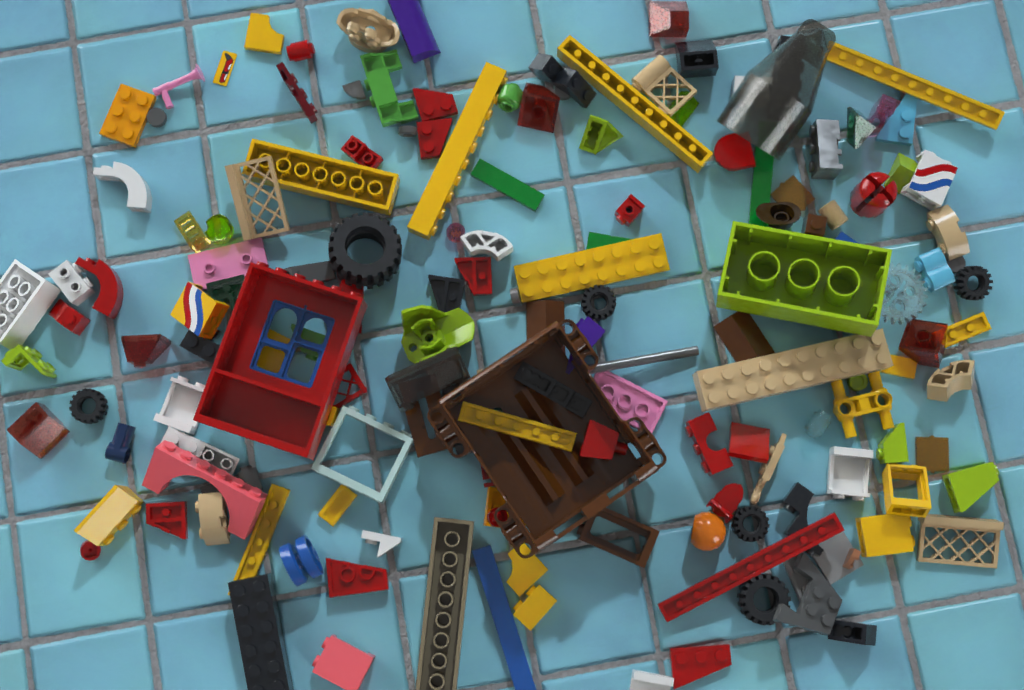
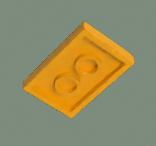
M120 84L99 134L136 148L147 123V113L153 108L157 99L156 96Z

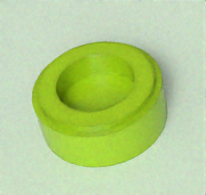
M865 374L847 379V384L851 390L861 391L867 387L868 379Z

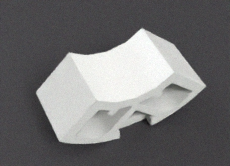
M476 230L460 236L461 243L471 257L478 254H486L492 256L498 262L513 252V245L505 237L495 232Z

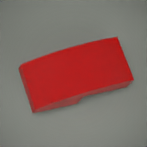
M353 135L341 148L347 156L359 165L377 169L383 162L381 156L369 149L365 143Z

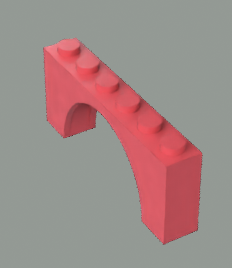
M164 440L155 447L142 486L160 494L175 477L191 475L202 478L217 488L226 501L229 511L227 531L243 540L250 535L268 494L257 487L247 484L244 480L230 475L225 470L213 466L208 461L196 457L191 452L179 448L172 442Z

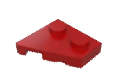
M187 501L146 504V524L157 527L181 539H188Z

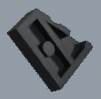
M428 275L438 310L448 312L456 308L461 309L465 280Z

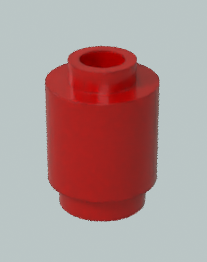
M309 40L291 43L290 46H286L290 61L294 60L297 62L310 59L315 54L314 45Z

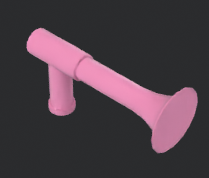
M197 63L195 64V69L189 74L152 89L156 97L162 95L166 109L174 107L168 91L195 79H201L205 82L203 72Z

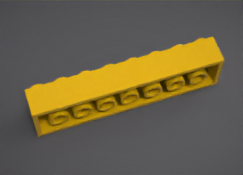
M252 138L246 161L272 156L280 189L391 216L400 184L398 174ZM268 161L261 162L258 170L264 174L269 170ZM244 166L242 175L248 178L253 169ZM255 172L251 181L261 184L264 176ZM268 179L264 183V185L274 187L273 182Z

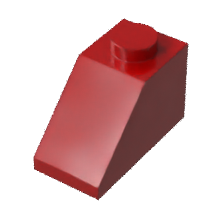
M59 299L48 313L58 323L79 336L91 321L62 299Z

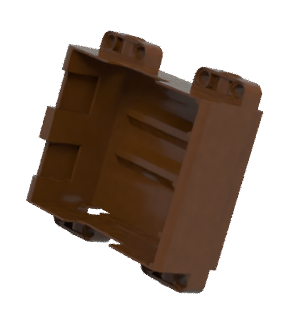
M565 319L560 323L555 321L438 400L439 403L431 408L427 414V418L435 433L454 458L461 459L472 452L506 503L495 511L494 519L509 544L513 546L521 558H530L537 552H541L658 472V469L663 467L667 461L664 451L644 422L638 417H632L627 421H623L597 385L590 372L598 365L599 358L587 338L570 319ZM562 326H571L572 332L566 334ZM564 345L573 357L571 364L574 369L569 375L566 373L568 358L561 349ZM592 357L594 365L588 366L584 358ZM524 361L593 401L585 417L581 418L515 380L514 376L522 362ZM465 401L490 409L501 408L507 414L575 432L577 434L572 452L458 421L462 403ZM436 411L442 414V419L438 422H434L431 419V415ZM590 419L617 431L619 433L617 441L625 444L631 442L641 457L636 459L629 447L625 456L614 453L612 460L579 457L588 421ZM631 421L638 423L639 429L637 432H633L630 428L629 423ZM457 444L464 446V452L460 455H456L453 452V448ZM654 454H658L661 457L659 465H656L652 460ZM629 478L632 480L633 483L609 499L607 493ZM500 510H506L509 514L508 519L504 522L499 521L497 518V513ZM579 512L581 513L582 518L557 535L553 530ZM524 543L529 544L531 547V551L527 555L520 553V546Z

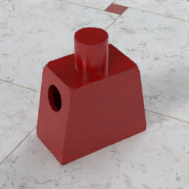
M590 419L579 457L612 460L614 453L625 456L628 444L617 441L619 437L617 431Z

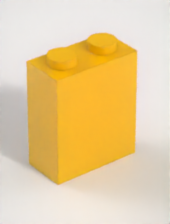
M882 514L855 518L862 557L914 551L915 539L910 531L912 526L910 516Z

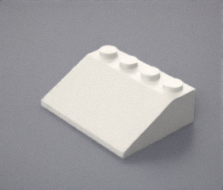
M16 259L0 279V345L8 349L15 348L18 344L23 346L28 336L61 292L60 288Z

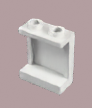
M179 375L177 379L171 377L170 381H172L160 414L156 413L153 420L194 435L199 422L194 421L193 418L205 385L198 382L195 385L188 383L189 379Z
M830 447L827 494H832V498L845 499V496H851L854 501H864V498H869L870 459L873 458L874 450Z

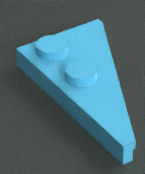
M905 94L876 136L875 141L907 146L912 145L917 98Z

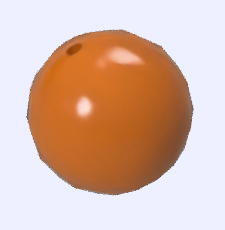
M711 512L696 514L690 543L702 551H712L718 548L724 542L726 536V527L723 520Z

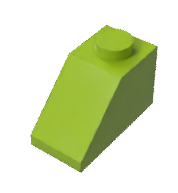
M904 423L895 424V427L891 428L878 444L876 458L880 464L909 462Z

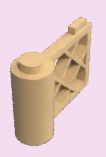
M658 55L631 80V86L647 95L669 117L697 94V90L677 73L661 55ZM671 74L676 78V84H665V79ZM655 88H663V96H655L651 92ZM665 88H676V96H665ZM678 88H687L690 93L687 96H678ZM665 100H676V105L670 110L665 105Z

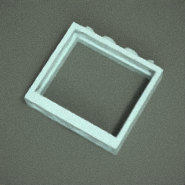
M351 405L349 407L343 406L311 469L383 504L413 445L412 435L404 430H401V432L394 430V426L387 422L381 424L376 421V417L368 413L364 416L359 413V409ZM346 415L405 442L380 493L321 465Z

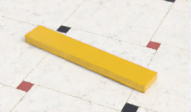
M465 401L462 403L458 421L568 452H572L577 434Z
M273 483L271 484L234 580L258 575L291 490Z

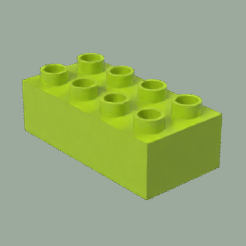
M733 221L716 307L872 337L879 325L892 250Z

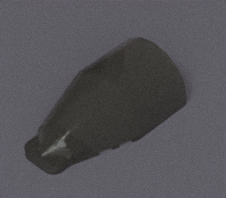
M807 19L803 21L791 37L747 72L717 119V122L780 161L813 111L827 57L836 41L835 33L816 20Z

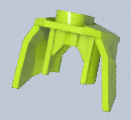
M419 305L401 311L404 330L401 343L408 360L418 366L431 363L437 358L472 341L474 338L475 323L460 308L442 312L432 306ZM417 346V349L412 352L411 348Z

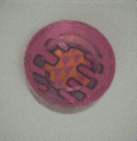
M459 223L450 224L446 231L448 239L454 243L461 242L460 236L465 234L463 225Z

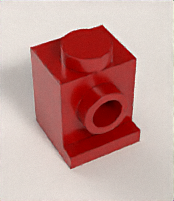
M630 194L615 211V218L620 224H625L629 227L643 212L645 205ZM626 208L631 209L632 212H631V213L626 212Z

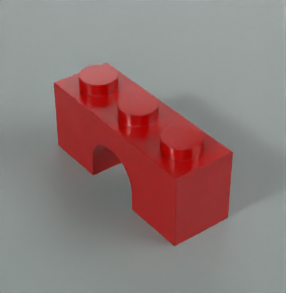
M709 412L685 423L686 434L689 438L692 437L695 443L693 449L697 456L700 455L703 461L701 466L705 473L711 476L734 466L726 448L714 451L707 446V436L717 430Z

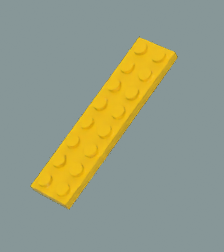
M661 233L513 266L521 303L594 287V285H607L670 270Z

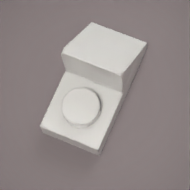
M363 530L361 538L366 539L365 543L377 545V541L380 542L377 558L396 547L403 540L400 537Z

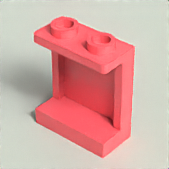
M334 634L330 638L326 637L321 646L324 648L321 656L317 655L312 663V666H314L312 672L345 690H358L375 655L352 646L337 638Z

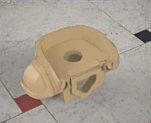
M347 8L340 12L336 21L339 28L349 36L350 43L357 49L367 53H382L387 47L397 44L400 38V30L396 23L388 20L374 9ZM372 26V27L375 28V30H374V29H371V28H366V27Z

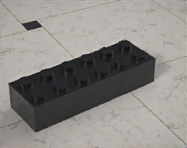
M272 573L229 582L228 587L248 690H294Z

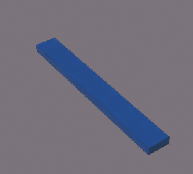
M491 545L473 550V557L515 690H536Z

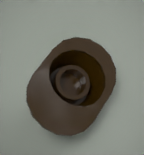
M791 202L763 203L757 207L756 215L761 221L767 223L772 228L787 230L800 219L801 210Z

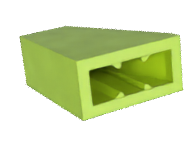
M993 462L979 464L942 475L954 513L966 511L999 481V471Z

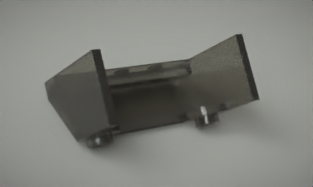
M453 347L387 376L385 381L398 409L403 413L415 408L414 404L418 400L452 385L460 386L471 377L458 347Z

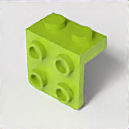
M18 344L15 348L8 350L4 355L5 357L1 360L5 366L19 371L31 363L42 375L54 379L57 377L54 372L56 369L49 362L45 363L41 359L43 355L38 350L32 349L29 346L24 347Z

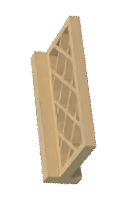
M272 156L225 166L243 240L246 241L290 231ZM268 161L269 170L266 174L258 170L260 163ZM248 166L253 171L246 178L242 175L240 167ZM255 172L264 176L260 185L251 181ZM267 179L273 182L274 185L271 193L262 188ZM249 183L258 188L253 197L246 192ZM260 190L269 195L265 204L256 200ZM271 198L278 201L279 207L276 212L267 207ZM253 202L262 207L258 216L251 212L250 207ZM265 209L274 214L269 223L260 218ZM276 216L282 219L284 228L277 229L272 226ZM258 220L267 226L264 232L257 234L255 228Z
M928 514L926 518L918 517V521H920L917 550L918 562L997 568L1000 531L1004 528V522L996 519ZM925 527H933L937 534L928 540L925 536ZM948 529H953L957 535L948 542L943 533ZM967 531H972L976 537L967 543L962 535ZM988 532L994 533L993 541L987 545L982 537ZM940 536L946 544L937 550L932 542ZM960 538L965 546L957 552L951 544ZM980 540L985 548L976 553L971 546ZM930 545L935 553L929 558L923 557V550ZM950 547L955 555L950 559H945L941 553ZM969 548L975 556L969 561H964L960 555ZM989 551L992 554L991 563L983 562L980 556Z

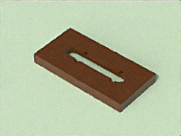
M435 373L398 383L417 457L448 450L436 433L434 439L428 437L417 397V392L422 390L425 394L429 410L439 403L438 400L441 398V393ZM438 411L434 412L431 415L432 421H440L442 414Z

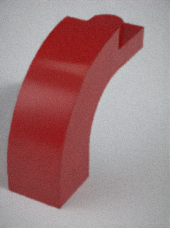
M78 257L75 264L96 275L100 282V294L92 308L115 320L121 309L124 295L122 282L118 274L100 259L98 262H95L88 257L85 260Z

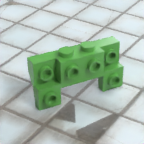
M397 50L382 53L370 52L361 55V62L367 77L364 83L367 91L371 90L372 96L369 97L372 108H377L382 126L387 127L399 122L402 125L419 119L413 100L398 103L389 75L390 72L402 69Z

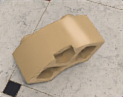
M945 205L927 212L926 226L934 235L937 248L939 247L945 258L951 261L970 253L965 231L961 232L958 226L959 218L949 205Z
M975 360L954 361L941 370L937 369L928 380L927 399L947 402L955 392L971 390L975 373Z
M220 492L198 494V501L195 502V511L199 513L200 539H204L206 546L230 544V532L227 531L229 526L227 504Z

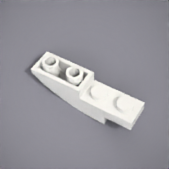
M170 426L161 443L164 440L172 442L179 448L191 452L196 457L208 461L213 466L225 470L230 475H233L240 460L221 449Z

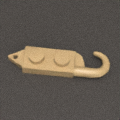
M784 433L781 434L776 444L770 445L769 460L767 464L762 463L758 470L760 474L759 480L751 496V504L753 505L758 503L761 492L766 482L770 481L785 448L784 442L787 435Z

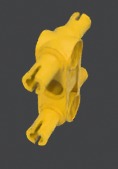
M879 371L868 374L872 388L871 393L858 396H846L842 380L830 382L835 398L833 400V413L842 424L845 439L857 436L853 419L874 412L879 414L883 430L895 427L890 412L892 410V396L886 387H883ZM878 396L884 398V405L878 403ZM841 404L847 407L846 414H843L841 412Z

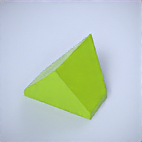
M590 115L579 148L596 155L607 146L622 138L623 135L609 121Z
M898 153L888 174L890 177L883 186L886 187L894 180L897 185L898 194H900L902 187L910 183L918 163Z

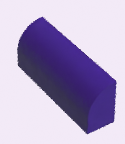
M387 0L413 63L441 53L419 0Z

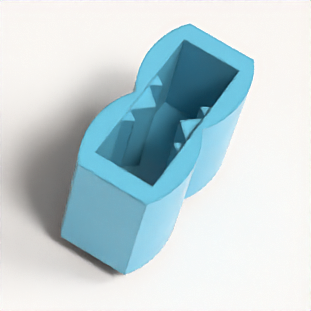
M939 247L918 255L914 259V267L923 276V286L930 293L956 282L954 274Z

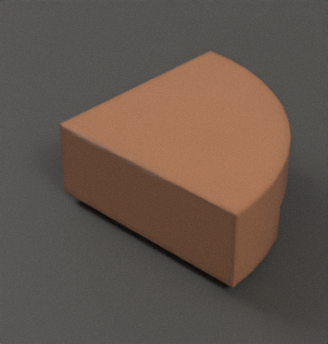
M850 548L842 567L847 569L853 568L854 560L859 559L861 551Z

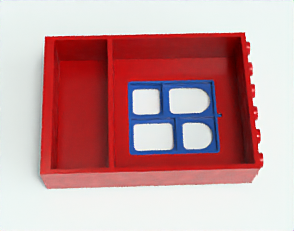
M260 261L257 264L250 262L193 420L314 460L368 306L364 298L361 297L362 295L353 291L350 294L345 293L342 288L334 285L331 288L324 285V282L313 279V282L308 281L305 276L297 273L292 276L282 268L276 267L274 270L269 268L268 264ZM284 308L293 310L297 316V323L288 344L269 339L267 336L276 312ZM320 318L326 323L327 333L322 344H316L301 338L302 330L308 320ZM264 346L272 347L285 353L278 373L257 367V362ZM297 347H303L318 353V359L308 383L287 376Z

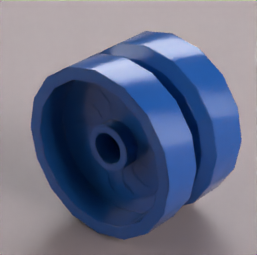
M306 535L295 539V547L291 543L279 547V553L285 569L296 586L306 583L308 575L316 578L324 574L319 556Z

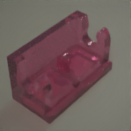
M883 94L872 107L865 125L870 127L874 119L878 118L880 120L878 128H881L886 118L894 114L901 101Z

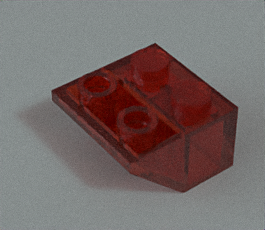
M35 402L7 429L22 446L40 459L70 432L44 404Z

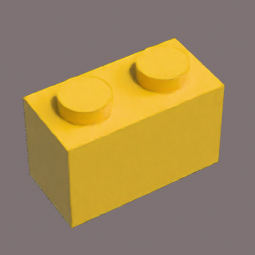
M540 584L537 587L532 585L526 592L528 597L524 601L519 600L512 608L515 610L513 615L530 631L557 602Z

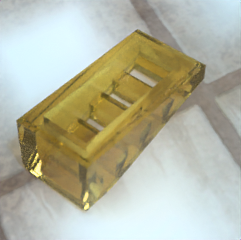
M190 211L174 220L189 247L195 253L200 252L211 244V241ZM191 220V222H189V223L186 224L184 227H182V225H183L184 223H186L187 221Z

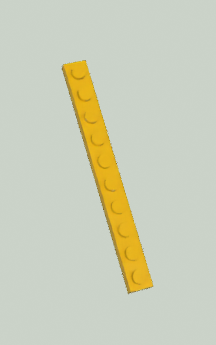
M829 40L821 59L993 130H997L1005 113Z

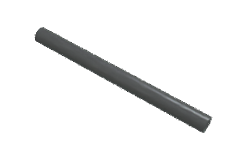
M697 346L601 362L598 363L590 374L699 355V349Z

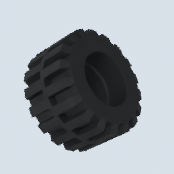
M760 574L744 582L739 587L740 593H737V598H739L737 604L741 608V613L754 623L773 625L775 622L772 619L778 604L783 603L790 608L788 603L791 601V597L788 596V588L784 586L786 584L780 581L779 578L767 574ZM762 587L770 589L774 597L773 605L767 611L758 610L753 601L755 592Z

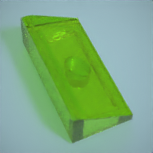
M681 91L678 96H687L690 92ZM692 97L670 118L682 127L700 103ZM676 100L668 107L670 110L676 105Z

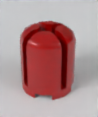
M882 172L868 174L850 193V207L854 213L860 217L875 218L882 214L897 197L898 190L895 181L893 180L884 188L881 185L890 177L888 174ZM871 196L873 199L866 203L864 200Z

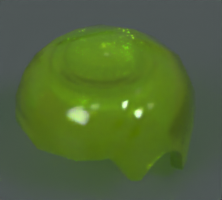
M216 214L207 219L205 235L208 240L215 245L227 244L234 235V227L231 221L222 214Z

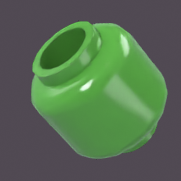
M515 83L505 84L500 89L497 103L506 112L515 111L520 107L524 93Z

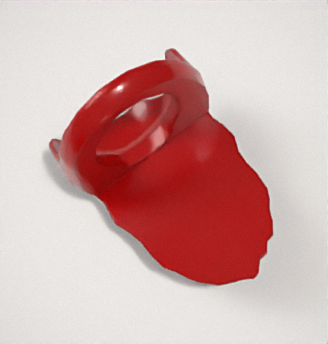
M737 483L725 485L708 502L706 507L711 506L712 512L719 517H724L727 524L733 518L732 513L742 501L744 493L742 485Z

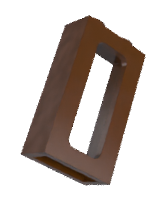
M604 508L586 520L585 524H580L576 534L579 535L578 539L645 568L660 531L608 508ZM602 517L644 536L645 543L641 552L635 554L592 535L590 530L595 518Z

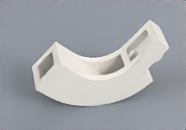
M113 162V168L102 165L101 168L94 167L93 175L97 179L119 181L126 184L128 188L127 207L132 212L151 213L152 195L150 188L133 168L120 162Z

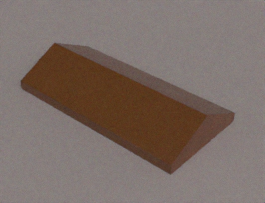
M540 300L526 302L527 340L555 321L560 323L565 320L564 301ZM564 345L561 349H562V351H563L564 354H565V345Z
M737 311L713 327L735 362L775 353L749 313Z

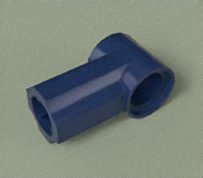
M118 422L113 440L106 448V459L123 464L127 463L131 454L130 444L136 427Z

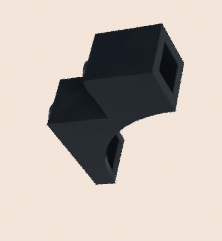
M538 53L528 67L539 80L546 81L561 89L583 108H587L597 94L577 70L563 68L552 55Z
M799 482L792 486L781 501L785 505V510L791 514H794V512L797 514L784 531V534L787 536L808 526L807 510L814 493ZM817 544L804 552L810 557L814 555L818 557L824 549Z

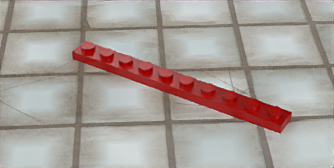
M833 512L663 600L657 605L666 622H669L845 530L837 515Z

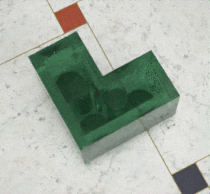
M245 275L206 283L208 295L214 300L230 303L233 311Z

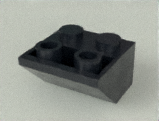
M712 39L675 42L677 70L683 78L716 75L719 65L717 49Z

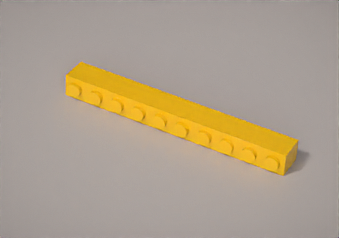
M571 35L557 48V57L571 69L577 70L589 84L694 171L699 173L711 159L712 151Z
M488 62L485 63L407 225L409 232L427 240L436 234L438 229L436 224L439 219H443L446 209H444L446 203L451 202L454 195L452 191L455 186L458 187L462 178L460 174L463 169L466 170L470 161L468 157L470 153L473 154L476 150L478 136L482 137L485 131L484 124L486 120H490L493 114L491 109L494 104H498L497 98L500 89L508 82L506 70Z

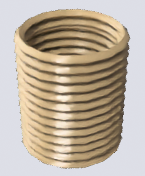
M835 200L830 201L818 210L820 216L827 217L826 223L831 231L849 219Z

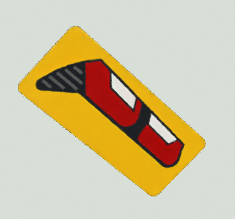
M223 51L213 83L227 86L237 54Z

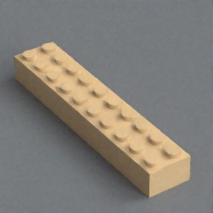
M882 328L875 330L872 337L857 334L696 371L692 376L701 410L706 412L881 371L894 365Z

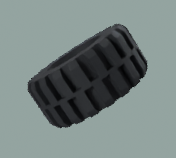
M358 213L352 215L351 219L348 217L344 218L342 225L337 224L334 227V232H331L330 242L328 243L329 261L333 272H337V277L341 281L345 279L347 285L352 286V284H355L357 289H362V286H367V289H373V285L377 284L380 287L384 285L385 280L389 282L393 278V274L397 273L402 257L400 234H397V229L394 225L389 226V220L386 218L381 220L380 215L377 214L369 216V213H363V216H358ZM358 239H372L382 246L383 256L374 263L360 264L348 256L347 248Z

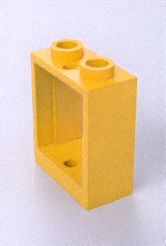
M887 463L882 472L886 514L926 518L932 508L926 467ZM892 479L916 481L918 500L894 497Z

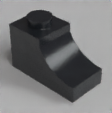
M835 620L828 639L875 646L877 625Z

